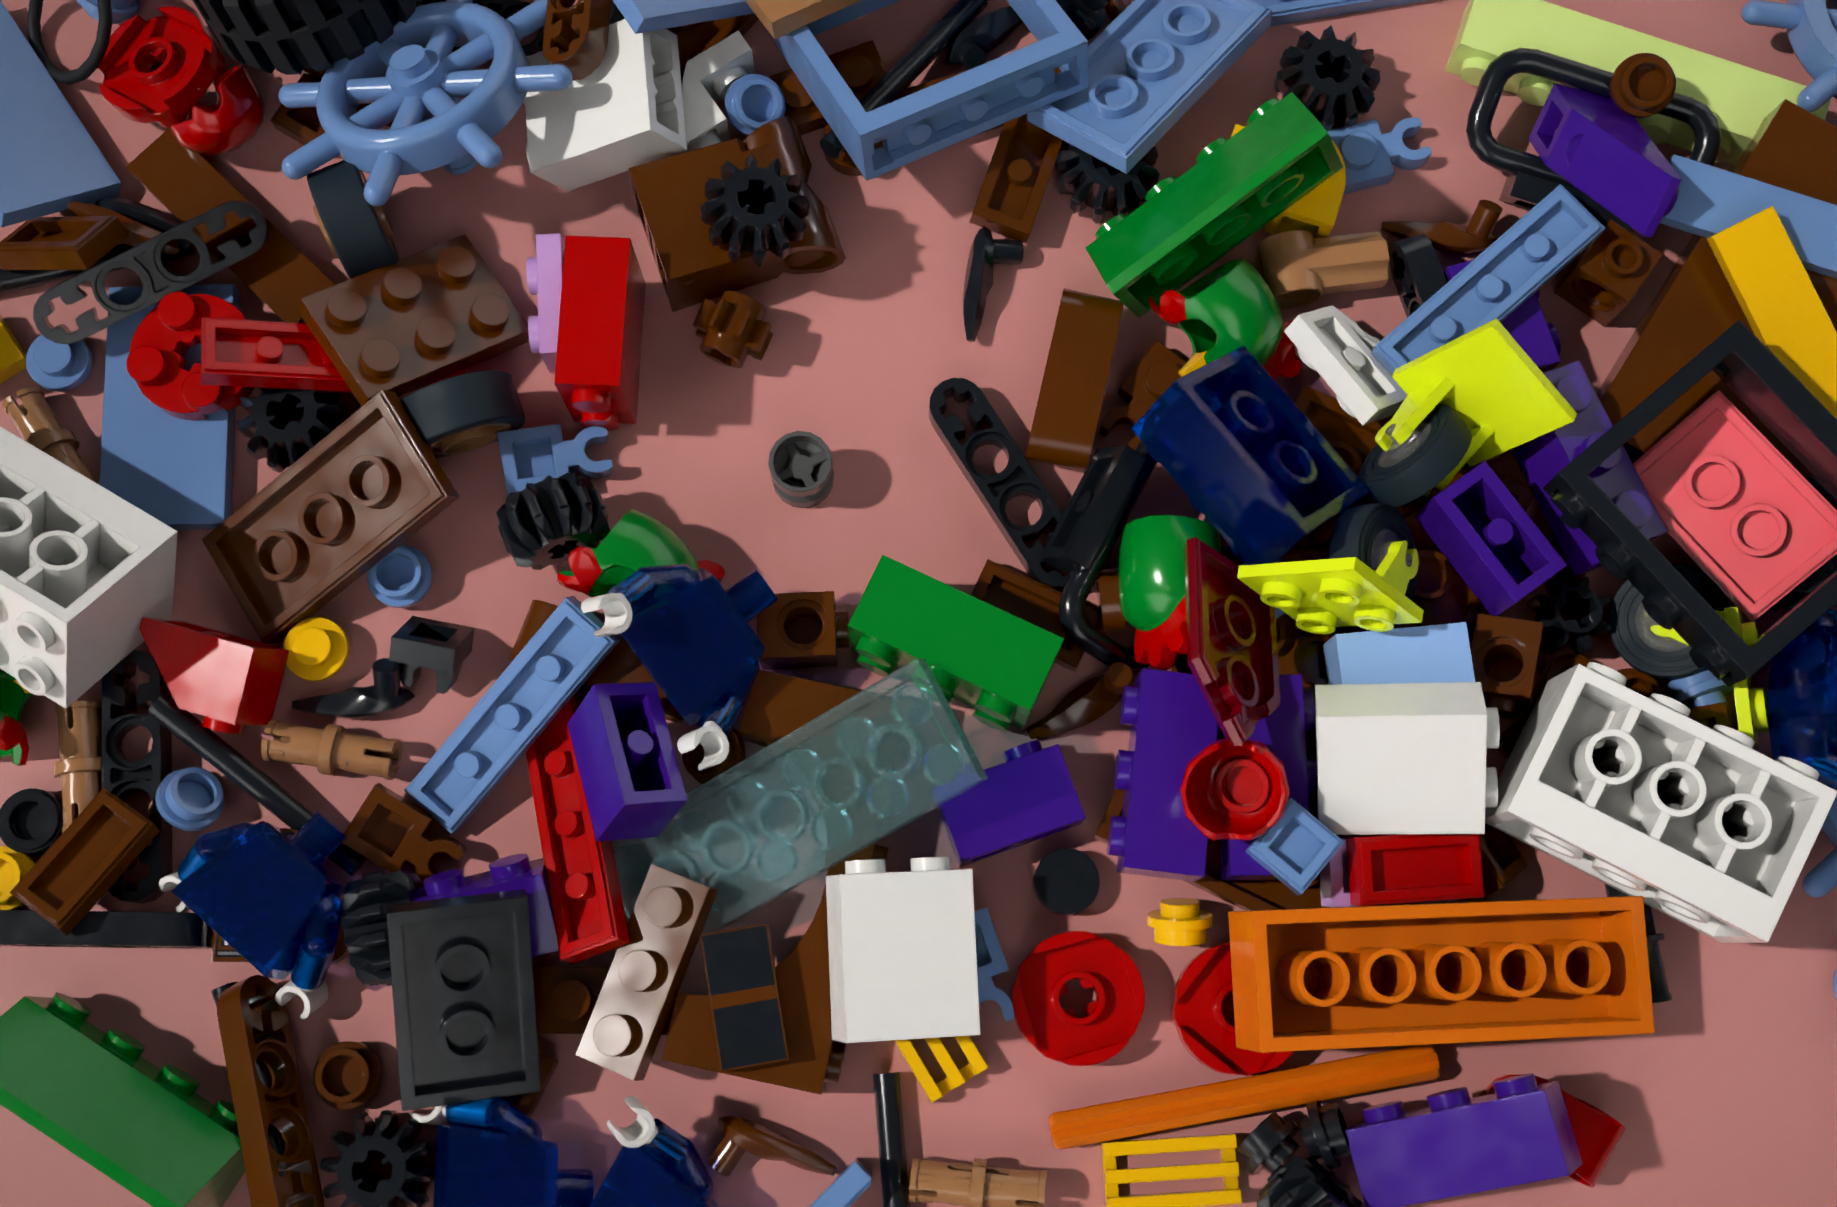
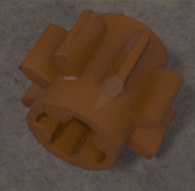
M725 291L718 304L705 298L693 323V326L697 328L695 334L704 338L700 345L701 352L712 360L733 368H742L748 355L762 360L773 336V333L770 332L772 325L763 321L767 312L766 308L757 300L736 291Z

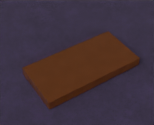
M381 390L204 537L202 541L262 643L277 644L286 637L294 625L311 617L460 496L428 444L422 440L397 394L394 391Z

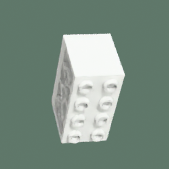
M1 426L0 669L16 678L18 683L28 692L38 696L44 695L67 709L144 641L139 630L142 617L162 619L172 617L178 531Z
M1589 662L1585 667L1578 664L1546 681L1498 779L1497 808H1485V823L1628 896H1643L1644 904L1721 943H1768L1836 798L1837 791L1818 782L1819 772L1803 762L1784 756H1779L1777 761L1753 750L1755 741L1738 730L1723 725H1714L1713 729H1710L1688 718L1691 710L1675 699L1652 693L1648 698L1625 687L1627 678L1605 665ZM1592 755L1596 758L1598 762V770L1593 763Z

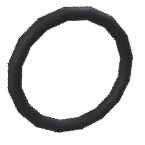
M30 0L27 17L29 44L53 80L71 85L88 79L100 66L110 43L113 21L111 0H97L99 23L96 41L89 57L78 69L69 72L58 69L49 60L42 43L40 20L44 0Z

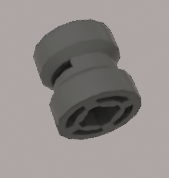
M803 431L785 434L775 442L769 454L768 465L775 492L780 499L790 506L798 508L816 506L826 499L833 488L834 472L830 450L825 442L811 432Z

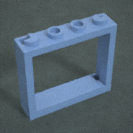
M861 0L777 39L773 38L775 45L866 181L1088 88V41L1056 0H1007L1038 42L869 112L864 110L814 36L901 0ZM1058 67L1062 72L1055 74V68ZM882 141L883 147L874 150V144Z

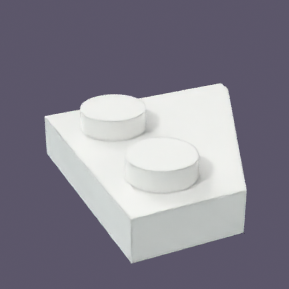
M1333 305L1299 314L1285 329V334L1297 347L1301 360L1321 375L1336 393V398L1341 408L1352 417L1357 418L1362 426L1394 415L1406 398L1407 394L1392 378V374L1371 354L1373 348L1380 340L1364 332L1355 321Z

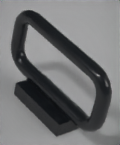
M1517 48L1503 52L1488 65L1481 77L1468 114L1466 127L1470 148L1479 160L1495 169L1511 174L1505 181L1499 201L1531 210L1561 184L1603 226L1611 219L1630 232L1631 226L1547 167L1540 156L1497 142L1491 131L1492 120L1504 86L1508 79L1515 74L1529 73L1612 99L1610 95V80L1613 73L1538 49ZM1675 92L1670 103L1658 114L1683 121L1690 125L1695 135V144L1690 159L1714 166L1721 142V131L1717 117L1702 102Z
M1163 424L1151 430L1138 444L1136 450L1127 445L1097 449L1040 556L1042 560L1059 571H1071L1059 601V620L1066 636L1078 648L1108 667L1113 663L1122 662L1127 664L1132 672H1139L1142 668L1151 666L1150 664L1142 665L1135 661L1134 647L1122 646L1091 626L1085 617L1084 606L1161 455L1168 449L1180 450L1212 473L1217 483V491L1203 521L1216 527L1221 539L1240 501L1242 494L1241 476L1234 460L1216 444L1197 431L1182 424Z

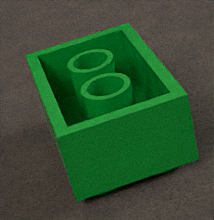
M882 555L848 624L851 650L859 654L856 661L861 666L888 678H891L894 670L917 681L914 689L922 695L945 705H949L952 698L976 708L973 713L975 719L1003 732H1008L1011 725L1021 730L1024 729L1064 638L884 555Z

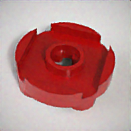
M176 6L157 8L163 15L153 17L147 21L139 14L125 21L110 36L109 46L98 67L104 73L103 85L98 83L101 94L124 117L139 123L157 122L165 128L183 122L189 114L190 107L205 94L213 79L225 67L224 54L217 48L214 36L193 13ZM156 61L163 63L158 69L150 70Z
M178 291L165 295L159 301L158 306L150 311L137 327L131 341L130 354L126 361L127 371L136 381L143 395L165 413L184 420L207 419L204 415L214 414L223 408L228 412L241 405L240 397L249 396L255 387L201 385V364L195 363L190 371L184 370L186 360L183 358V355L187 349L201 343L202 317L248 319L234 305L222 298L200 293L188 295Z
M1069 931L1051 936L1042 941L1022 961L1018 967L1011 990V1001L1013 1003L1014 1019L1020 1033L1042 1056L1071 1066H1089L1114 1057L1130 1041L1129 1039L1136 1032L1138 1023L1143 1015L1145 989L1136 964L1120 947L1115 946L1110 940L1086 931ZM1071 979H1078L1082 988L1088 989L1093 987L1096 993V1000L1087 1004L1088 1015L1083 1018H1076L1073 1009H1062L1060 1006L1059 996H1063L1068 992L1066 982Z
M1230 942L1206 949L1197 954L1185 966L1176 982L1170 1014L1180 1041L1186 1050L1202 1065L1213 1071L1225 1074L1249 1076L1274 1069L1281 1065L1294 1051L1260 1053L1236 1048L1235 1023L1232 1026L1225 1020L1224 1016L1228 1009L1222 1003L1227 993L1233 996Z

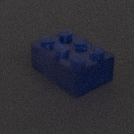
M1244 345L1175 380L1131 428L1146 445L1151 457L1168 471L1188 495L1191 504L1206 516L1228 542L1234 555L1246 565L1283 562L1323 535L1338 521L1339 517L1346 510L1352 508L1370 492Z

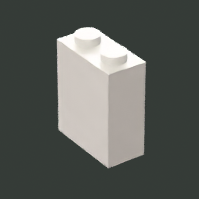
M626 19L610 24L605 57L592 74L580 80H572L570 86L563 90L527 92L523 101L528 140L526 155L530 173L566 191H571L623 173L631 167L660 160L687 150L677 35L667 29L635 34ZM543 51L527 57L529 66L551 64L544 57Z
M1481 682L1315 685L1316 763L1318 770L1317 810L1318 820L1335 835L1485 834V808H1497L1498 805L1496 767H1486L1487 749L1499 748L1500 727L1498 708H1486Z
M951 857L910 858L911 871L886 872L885 859L845 861V874L826 876L832 1040L843 1043L980 1035L972 869L951 870Z

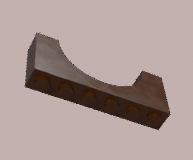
M753 668L738 732L743 741L764 747L787 761L805 779L815 794L824 815L828 835L829 856L827 876L845 874V861L885 859L886 865L889 847L877 845L882 819L895 822L902 783L891 781L896 756L909 757L916 720L905 718L906 700ZM826 884L820 905L805 935L793 951L775 967L790 1060L721 1072L709 995L677 993L662 1060L819 1095L823 1094L826 1081L839 1082L847 1043L832 1040Z

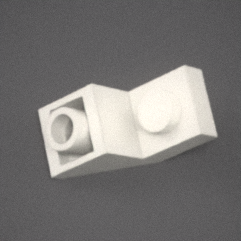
M739 30L687 61L682 80L687 150L677 154L731 140L727 118L715 101L719 99L724 100L728 88L734 81L742 76L755 74L752 49Z

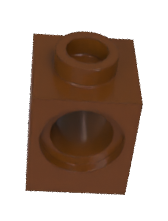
M1611 219L1604 226L1605 229L1602 234L1583 251L1554 292L1604 327L1630 303L1663 256L1661 252Z
M834 591L756 594L758 659L762 670L838 666V648H850L848 609L836 610ZM800 617H811L821 624L822 631L819 637L812 643L797 644L786 636L789 625Z
M1477 613L1471 645L1475 682H1481L1486 708L1497 707L1499 717L1516 718L1518 710L1531 712L1539 697L1549 641L1544 622ZM1511 657L1523 663L1520 674L1511 681L1498 682L1488 676L1491 666L1501 658Z

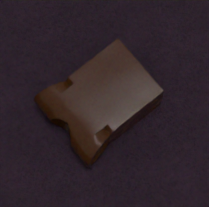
M785 116L774 119L759 127L743 141L735 138L629 168L635 206L672 312L702 303L705 298L711 300L723 296L725 291H738L778 278L782 272L789 274L820 273L834 269L844 262L846 257L830 213L807 184L812 164L794 117ZM751 152L758 161V167L767 168L769 163L778 157L782 164L781 177L798 174L799 179L802 181L799 195L806 196L810 202L809 215L802 219L806 224L804 238L800 242L789 241V255L784 260L771 251L766 250L765 263L759 268L752 260L753 252L744 251L742 257L733 263L728 257L730 243L713 247L709 241V229L711 226L701 221V205L708 201L705 197V185L709 178L721 179V166L725 164L726 160L741 170L745 169L746 157ZM750 206L749 213L759 215L761 207Z

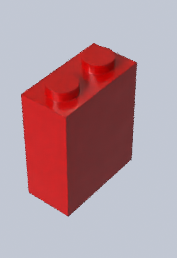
M567 235L565 238L554 384L574 422H581L584 428L599 426L606 428L607 431H613L619 428V423L636 424L646 283L630 238Z

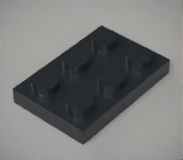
M521 889L385 905L402 1111L540 1092L529 905L526 890Z

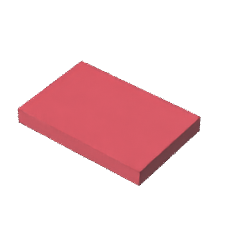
M1719 390L1633 463L1668 534L1752 622L1837 554V510Z

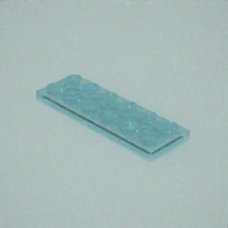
M918 658L687 793L688 801L658 837L612 840L627 923L651 864L662 866L718 889L701 935L714 933L987 780L988 777L926 660Z

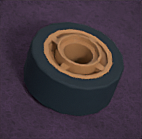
M343 160L307 174L308 186L316 205L313 206L321 231L332 254L336 259L339 258L350 279L374 269L398 263L400 259L392 239L395 237L393 227L383 205L378 207L372 206L365 200L363 193L367 180L361 170Z
M501 370L479 371L441 380L423 387L401 400L422 440L428 444L436 458L465 453L498 441L497 432L518 430L525 422V415L511 374Z

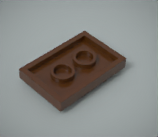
M466 234L400 259L397 264L374 269L300 298L298 313L361 406L366 404L381 390L394 391L398 397L523 345L529 339L528 323Z

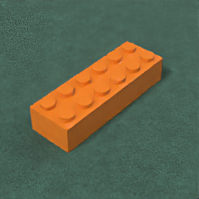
M1643 896L1228 911L1236 1048L1265 1053L1655 1033Z

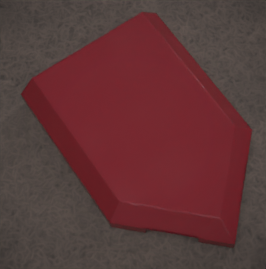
M1193 537L1186 541L1184 548L1188 665L1222 733L1234 746L1243 744L1254 733V726L1260 719L1270 716L1280 705L1275 607L1263 603L1260 599L1261 595L1237 579L1239 565L1197 537Z

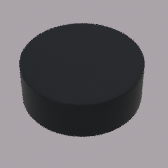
M36 788L24 789L10 796L0 809V838L6 846L16 852L29 855H44L62 835V798L54 793Z
M1070 848L1058 849L1047 854L1038 864L1033 877V888L1038 901L1047 910L1059 915H1073L1087 908L1094 901L1100 884L1099 873L1094 862L1081 851Z

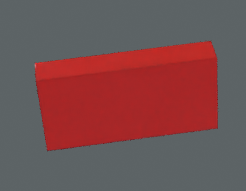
M1393 834L1346 837L1351 905L1367 906L1485 897L1480 834Z

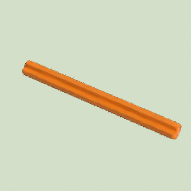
M1414 1045L1055 1112L1049 1116L1048 1125L1052 1144L1055 1148L1062 1150L1308 1104L1314 1101H1324L1436 1080L1440 1077V1063L1433 1045Z

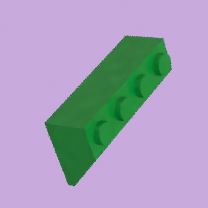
M1293 92L1282 100L1273 98L1260 105L1249 116L1247 120L1249 125L1229 140L1226 137H1222L1207 145L1196 157V165L1178 178L1170 176L1161 180L1146 194L1145 200L1147 202L1128 216L1120 214L1111 218L1097 230L1095 234L1096 240L1088 245L1086 250L1112 294L1139 318L1152 309L1148 302L1151 294L1158 293L1161 296L1164 291L1169 289L1177 291L1343 168L1328 132Z
M56 992L52 998L24 996L0 1016L1 1106L152 1207L223 1206L245 1173L233 1104L219 1100L215 1106L195 1092L200 1084L192 1076L169 1064H164L162 1069H159L141 1057L145 1047L139 1041L114 1028H110L107 1033L103 1032L87 1021L91 1014L87 1007L62 993Z

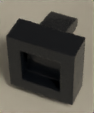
M412 616L391 637L389 661L399 663L402 685L412 687L419 680L421 667L435 671L438 680L436 692L442 694L448 692L457 681L463 661L472 652L474 628Z

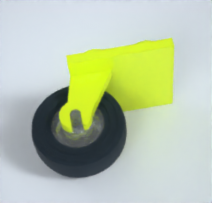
M1496 318L1395 369L1392 378L1404 390L1407 396L1392 419L1376 434L1375 442L1377 445L1363 462L1359 472V480L1364 489L1377 503L1391 505L1393 508L1399 507L1422 495L1427 497L1432 488L1437 487L1439 490H1443L1466 462L1470 467L1572 423L1576 418L1577 412Z
M1380 503L1364 504L1346 510L1339 517L1334 527L1330 541L1329 559L1240 565L1238 568L1237 579L1261 595L1260 599L1263 603L1282 610L1296 621L1298 628L1306 632L1331 634L1335 632L1336 627L1358 626L1370 631L1385 632L1392 630L1394 624L1422 623L1424 610L1411 601L1417 581L1418 552L1406 519L1391 505Z
M1672 564L1748 646L1759 637L1756 623H1744L1739 608L1729 607L1723 592L1711 578L1694 568ZM1627 579L1616 592L1608 616V624L1611 626L1609 631L1610 637L1619 655L1632 668L1657 679L1673 680L1684 678L1706 669L1705 665L1698 668L1694 664L1689 654L1692 648L1673 628L1668 630L1661 627L1648 615L1642 605L1644 596ZM1750 677L1734 684L1733 689L1738 731L1752 738L1755 741L1753 748L1759 747L1757 732L1770 731L1766 693H1764L1763 687L1752 688Z

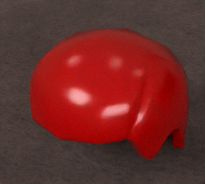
M242 64L224 72L215 79L214 86L217 100L213 105L206 107L196 102L190 107L189 119L187 121L171 125V131L180 145L193 152L206 155L223 154L243 146L255 136L263 122L265 105L254 80Z
M1223 738L1208 744L1189 761L1180 787L1185 816L1204 836L1214 841L1221 839L1247 841L1265 834L1269 828L1273 827L1283 817L1290 787L1284 763L1263 743L1247 739L1243 744L1234 746L1228 738Z

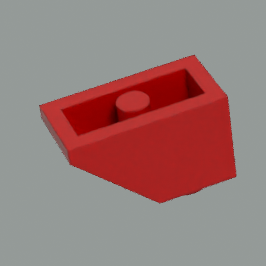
M142 617L139 630L178 709L204 716L203 727L229 734H242L244 725H267L272 720L289 650L182 620Z

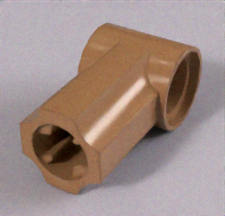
M1291 230L1269 236L1259 244L1265 282L1270 287L1280 309L1311 304L1319 300L1324 294L1382 288L1389 280L1388 265L1390 258L1386 239L1382 238L1380 231L1314 238V235L1309 231Z

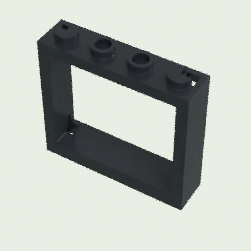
M1740 320L1559 471L1543 488L1551 497L1550 500L1563 513L1559 519L1572 529L1580 528L1597 546L1595 554L1605 569L1619 579L1626 577L1644 596L1642 605L1648 615L1661 627L1668 630L1673 628L1692 648L1689 654L1694 664L1698 668L1705 665L1727 687L1750 678L1837 603V570L1748 646L1588 475L1713 370L1837 499V419Z

